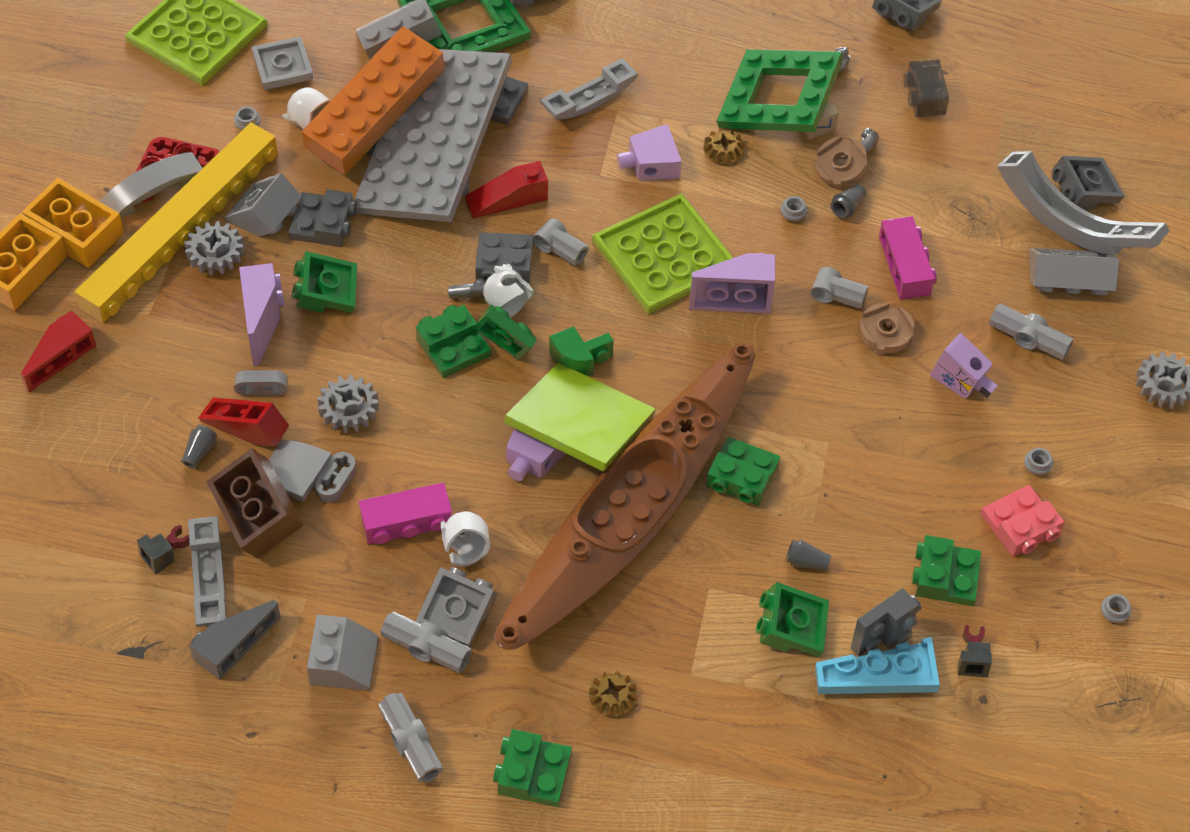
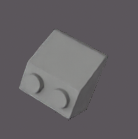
M280 173L254 182L224 219L258 237L266 234L273 235L283 226L281 223L283 219L297 209L296 203L302 195Z
M317 615L307 665L310 685L370 691L379 639L378 634L347 617Z

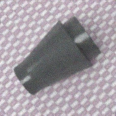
M857 184L835 195L830 205L832 212L839 218L851 217L862 199L866 197L865 188Z
M197 425L190 432L181 462L189 468L196 469L203 458L217 444L215 441L217 434L206 426Z
M802 539L799 541L792 540L786 556V562L792 563V567L823 571L827 570L831 560L830 554L819 550Z

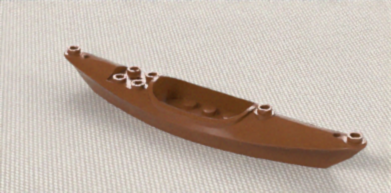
M743 343L737 344L711 364L624 448L583 495L555 533L506 610L495 633L496 644L500 648L515 650L546 632L620 575L655 540L692 488L730 419L753 366L755 353L751 346Z

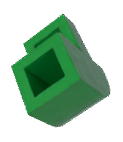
M574 326L549 336V353L555 363L559 362L565 367L576 370L586 376L593 375L595 363L605 362L613 356L614 340L609 332L586 342L582 340Z

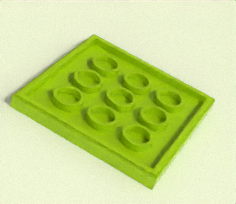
M163 0L125 34V40L203 86L268 26V23L264 17L233 0Z
M682 193L592 235V242L648 315L690 295L692 272L733 259L732 255Z
M558 362L505 415L504 423L604 471L653 418L656 409L576 370L567 368Z

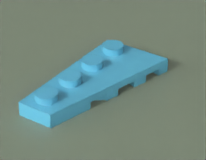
M932 637L924 638L921 643L909 645L908 642L897 644L895 649L882 652L880 649L870 650L864 656L855 657L854 655H848L816 662L815 666L818 694L938 692L940 686Z

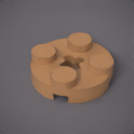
M841 137L832 138L826 141L817 152L818 156L815 161V167L819 177L826 184L832 185L838 190L859 181L869 169L866 150L854 138H850V140L842 139ZM837 159H848L845 165L837 166Z
M888 303L873 305L864 312L860 321V338L878 356L900 352L912 342L914 320L905 309L899 306L896 309L889 307L890 304ZM882 325H885L887 328L892 327L893 329L890 332L883 331Z

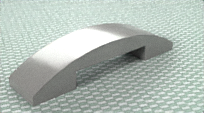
M622 58L602 68V76L566 94L560 89L541 99L540 103L555 119L576 117L598 108L617 96L637 78L638 73Z
M192 152L171 156L127 177L112 188L99 202L120 213V218L122 219L135 212L134 205L177 182L184 186L203 168Z
M218 516L188 520L192 553L196 627L210 626L226 619L225 583Z

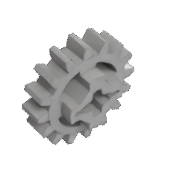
M216 221L215 226H210L206 222L204 229L197 226L195 227L196 234H188L189 241H185L186 258L190 260L192 268L198 266L200 273L208 269L210 275H213L215 270H219L221 274H224V268L227 267L233 270V262H241L240 255H244L243 237L239 236L237 228L231 230L229 223L221 227L219 221Z
M1161 352L1159 358L1151 354L1148 360L1144 359L1136 374L1138 378L1136 386L1142 387L1141 396L1148 394L1150 396L1149 403L1156 400L1159 407H1162L1164 403H1168L1170 409L1174 408L1176 402L1182 407L1186 400L1190 401V365L1186 366L1184 364L1186 358L1183 357L1177 360L1175 359V353H1172L1170 357H1166L1165 353Z
M349 375L348 380L344 381L341 376H338V383L335 384L332 381H328L329 389L321 388V397L317 398L319 416L323 417L325 425L332 423L333 430L336 431L339 427H343L344 433H347L349 427H353L357 432L359 431L360 424L365 427L369 426L368 418L376 419V411L379 410L378 393L373 391L372 383L364 385L363 377L354 381L353 375Z

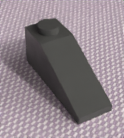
M272 600L211 624L204 632H199L193 638L190 645L193 660L220 680L281 618L278 603Z

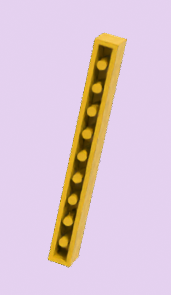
M252 122L247 125L74 291L78 307L102 323L110 316H114L129 298L135 296L138 289L146 281L151 280L155 273L165 263H168L182 246H185V241H189L188 234H196L195 227L198 226L203 229L206 222L217 212L222 211L226 203L234 195H238L243 187L251 179H254L268 162H272L278 153L275 136Z

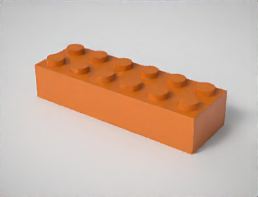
M402 26L301 131L305 148L343 175H346L445 70L443 52Z

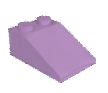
M747 253L692 272L689 310L770 313L775 284V255Z
M273 263L239 267L253 366H259L281 318L279 307L284 306L280 273L274 274Z

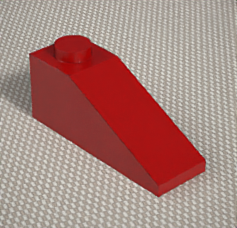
M541 161L515 166L465 195L472 218L547 201L548 178Z
M72 310L49 325L22 370L21 376L29 393L96 347L92 329Z
M213 397L198 417L201 422L254 445L272 447L277 445L289 427V424L275 405L270 402Z

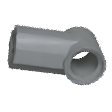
M555 218L549 219L532 237L535 246L544 253L552 251L574 266H579L589 251L588 245L570 235L563 223Z
M823 267L819 270L810 293L815 300L822 303H830L832 300L861 309L869 286L842 278L836 269Z

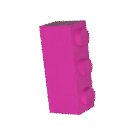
M913 216L882 220L879 240L899 299L931 295L933 284L937 282V275L935 269L930 267L928 248L923 247L920 226H916Z
M444 482L359 501L360 516L368 545L374 543L383 544L389 540L401 537L410 538L428 531H441V522L444 521L446 523L452 516Z

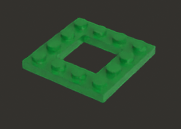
M398 0V5L402 7L414 0ZM426 0L442 34L427 42L437 49L492 53L531 39V31L510 0H478L493 25L451 39L435 11L466 0Z
M746 49L717 118L718 127L724 129L816 132L843 62L842 52ZM765 75L807 76L796 105L753 103Z

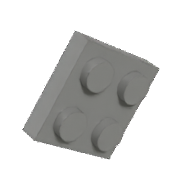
M301 36L251 47L264 90L314 80Z

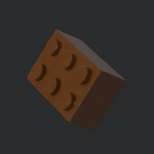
M253 448L206 481L240 549L257 559L304 526L270 460Z

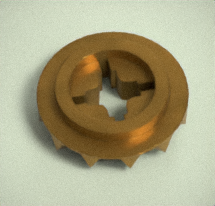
M722 128L717 133L711 131L710 136L705 137L703 145L705 155L710 160L720 164L736 162L743 156L745 142L742 141L741 135H735L733 130L724 132ZM721 142H726V145H728L727 151L724 150Z
M618 670L614 673L604 672L602 676L594 678L589 688L590 702L603 715L610 717L622 716L628 713L636 704V684L631 681L629 675L624 676ZM609 685L615 691L621 690L618 692V702L611 694L606 695L609 691Z

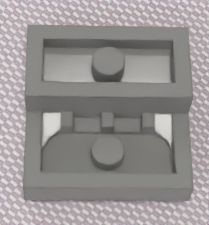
M282 440L269 460L288 496L304 502L314 487L317 478L331 459V453L305 443Z

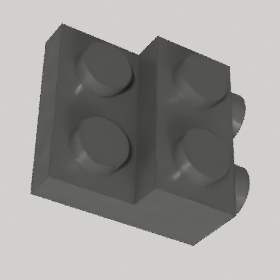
M874 0L872 8L879 15L897 21L899 26L908 30H915L925 24L929 14L939 9L942 0Z
M506 76L490 120L509 125L528 92V83Z
M1062 156L1052 169V179L1059 183L1063 190L1062 194L1082 209L1094 210L1098 203H1120L1125 197L1103 158Z
M329 189L326 190L325 195L302 192V197L298 202L289 230V239L342 247L344 237L348 238L350 234V218L355 217L357 211L354 208L357 206V201H353V193Z
M479 232L475 267L476 279L482 278L487 281L495 273V266L510 264L512 270L519 273L522 279L530 284L533 235Z
M902 588L857 619L851 649L855 654L860 656L865 651L875 650L881 642L888 649L897 643H905L912 635V627L917 624L916 613L921 610V604L918 599L913 595H909Z

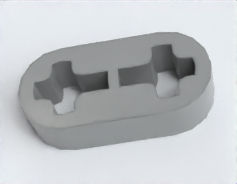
M246 370L240 371L235 375L234 390L242 396H281L287 392L288 376L281 371Z
M339 452L331 457L315 483L316 493L321 501L330 503L341 497L356 473L353 455L347 452ZM348 464V468L343 467L340 472L338 471V465ZM333 482L334 489L329 488L327 491H324V487L328 488Z

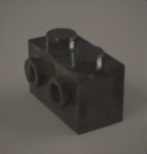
M940 60L909 61L908 71L904 72L903 82L904 87L909 89L908 103L910 107H913L915 117L946 115L949 95Z

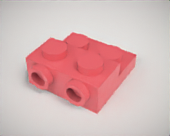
M1030 485L983 507L980 513L1012 557L1021 553L1028 554L1045 541H1054L1061 535L1064 520L1048 500L1042 502Z

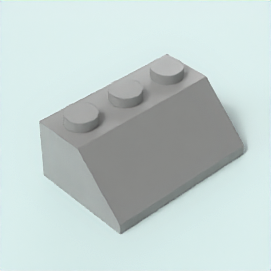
M414 0L356 28V33L369 59L402 26L426 42L442 35L426 0Z
M1029 247L1030 283L1038 286V291L1053 292L1054 287L1065 288L1064 292L1081 293V289L1091 290L1092 294L1108 295V291H1116L1119 258L1116 256L1094 251Z

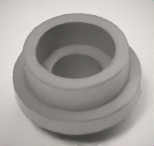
M246 106L236 112L234 123L238 129L243 130L251 122L259 126L260 115L254 108Z
M791 196L782 203L781 214L787 220L799 221L806 216L807 206L802 198Z
M1034 448L1026 454L1024 465L1032 474L1045 475L1052 469L1053 459L1046 449Z
M1113 594L1103 600L1101 612L1107 620L1113 623H1122L1129 618L1131 605L1125 596ZM1111 608H1117L1120 612H1116Z

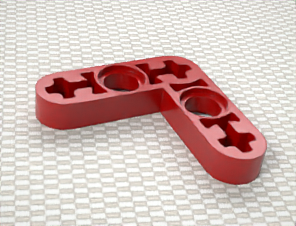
M157 137L149 143L136 172L155 162L184 152H192L201 167L204 168L208 164L207 162H210L220 151L212 147L167 137ZM153 195V196H151V197H149V198H147V199H145V200H143V201H141V202H147V201L151 200L155 195Z

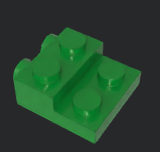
M305 251L301 261H296L293 270V276L298 277V282L294 283L291 297L296 299V307L321 313L325 307L352 313L355 308L357 263Z
M492 304L484 311L473 327L516 360L526 354L537 341L528 326L523 323H516L510 318L506 310L499 306L494 307Z
M456 305L448 306L442 315L435 318L426 316L416 326V339L442 378L491 356L490 347L481 334L473 328L477 322L465 305L459 307Z
M728 436L721 452L717 453L707 474L706 486L718 493H726L737 497L744 503H753L759 506L780 463L781 456Z
M925 535L923 543H917L915 559L920 560L919 567H914L912 584L917 585L915 596L974 606L981 551L954 546V540Z
M776 582L767 591L765 590L759 600V607L764 608L763 616L759 618L756 625V633L761 634L760 643L784 652L794 648L819 657L824 652L829 600Z
M512 729L510 737L504 736L502 740L500 754L505 755L503 765L496 764L493 782L498 783V795L558 807L572 747L542 741V735Z

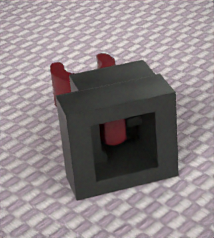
M181 525L175 526L166 539L160 533L152 539L146 534L137 540L139 555L155 574L175 562L173 549L185 548L190 545L189 535L184 538H177L183 533Z
M969 625L965 626L963 639L967 646L966 650L961 651L957 664L958 675L988 678L992 665V653L990 643H981L985 635V628L983 626L980 627L978 635H972L969 632Z

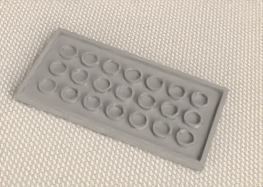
M438 49L443 52L445 70L378 140L354 201H357V206L354 207L357 210L356 214L452 222L511 66L512 58L510 54Z

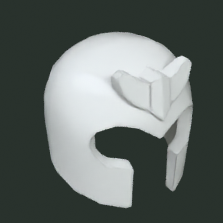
M313 88L299 89L289 99L287 114H282V117L303 130L331 100Z
M503 264V266L494 267L495 273L487 279L483 289V296L489 306L492 304L494 307L499 306L509 313L511 318L522 309L526 301L534 295L535 291L522 279L519 273L512 270L510 264Z
M460 512L451 516L446 523L444 521L441 522L445 551L448 552L449 548H452L458 553L452 552L449 554L452 564L456 566H469L487 555L490 549V536L486 522L479 515L472 512Z

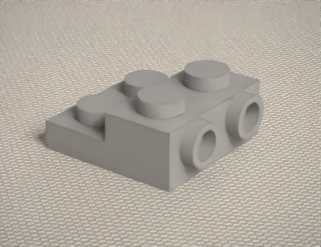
M451 566L448 571L440 567L415 622L419 624L423 622L432 623L438 626L446 636L471 647L482 621H486L498 594L492 590L493 584L477 578L476 582L466 579L467 573Z

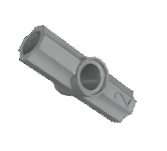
M1001 303L996 306L989 321V325L1013 336L1016 343L1022 348L1032 350L1036 347L1061 360L1065 359L1074 341V338L1049 327L1047 321L1042 316L1035 313H1030L1026 316Z
M394 611L387 615L380 631L382 637L407 648L408 652L416 659L423 662H430L432 660L458 673L464 671L472 654V648L445 636L438 626L429 622L419 624Z
M392 693L384 697L378 703L380 713H382L385 722L391 730V737L397 751L402 757L405 756L419 783H427L436 779L443 772V767L430 745V739L422 721L419 718H415L402 693Z

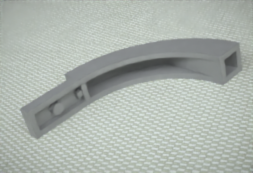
M1013 151L997 166L1011 191L1036 219L1057 235L1082 248L1103 254L1117 255L1124 247L1154 248L1170 232L1166 223L1112 221L1098 217L1080 208L1051 183L1040 168L1032 151Z

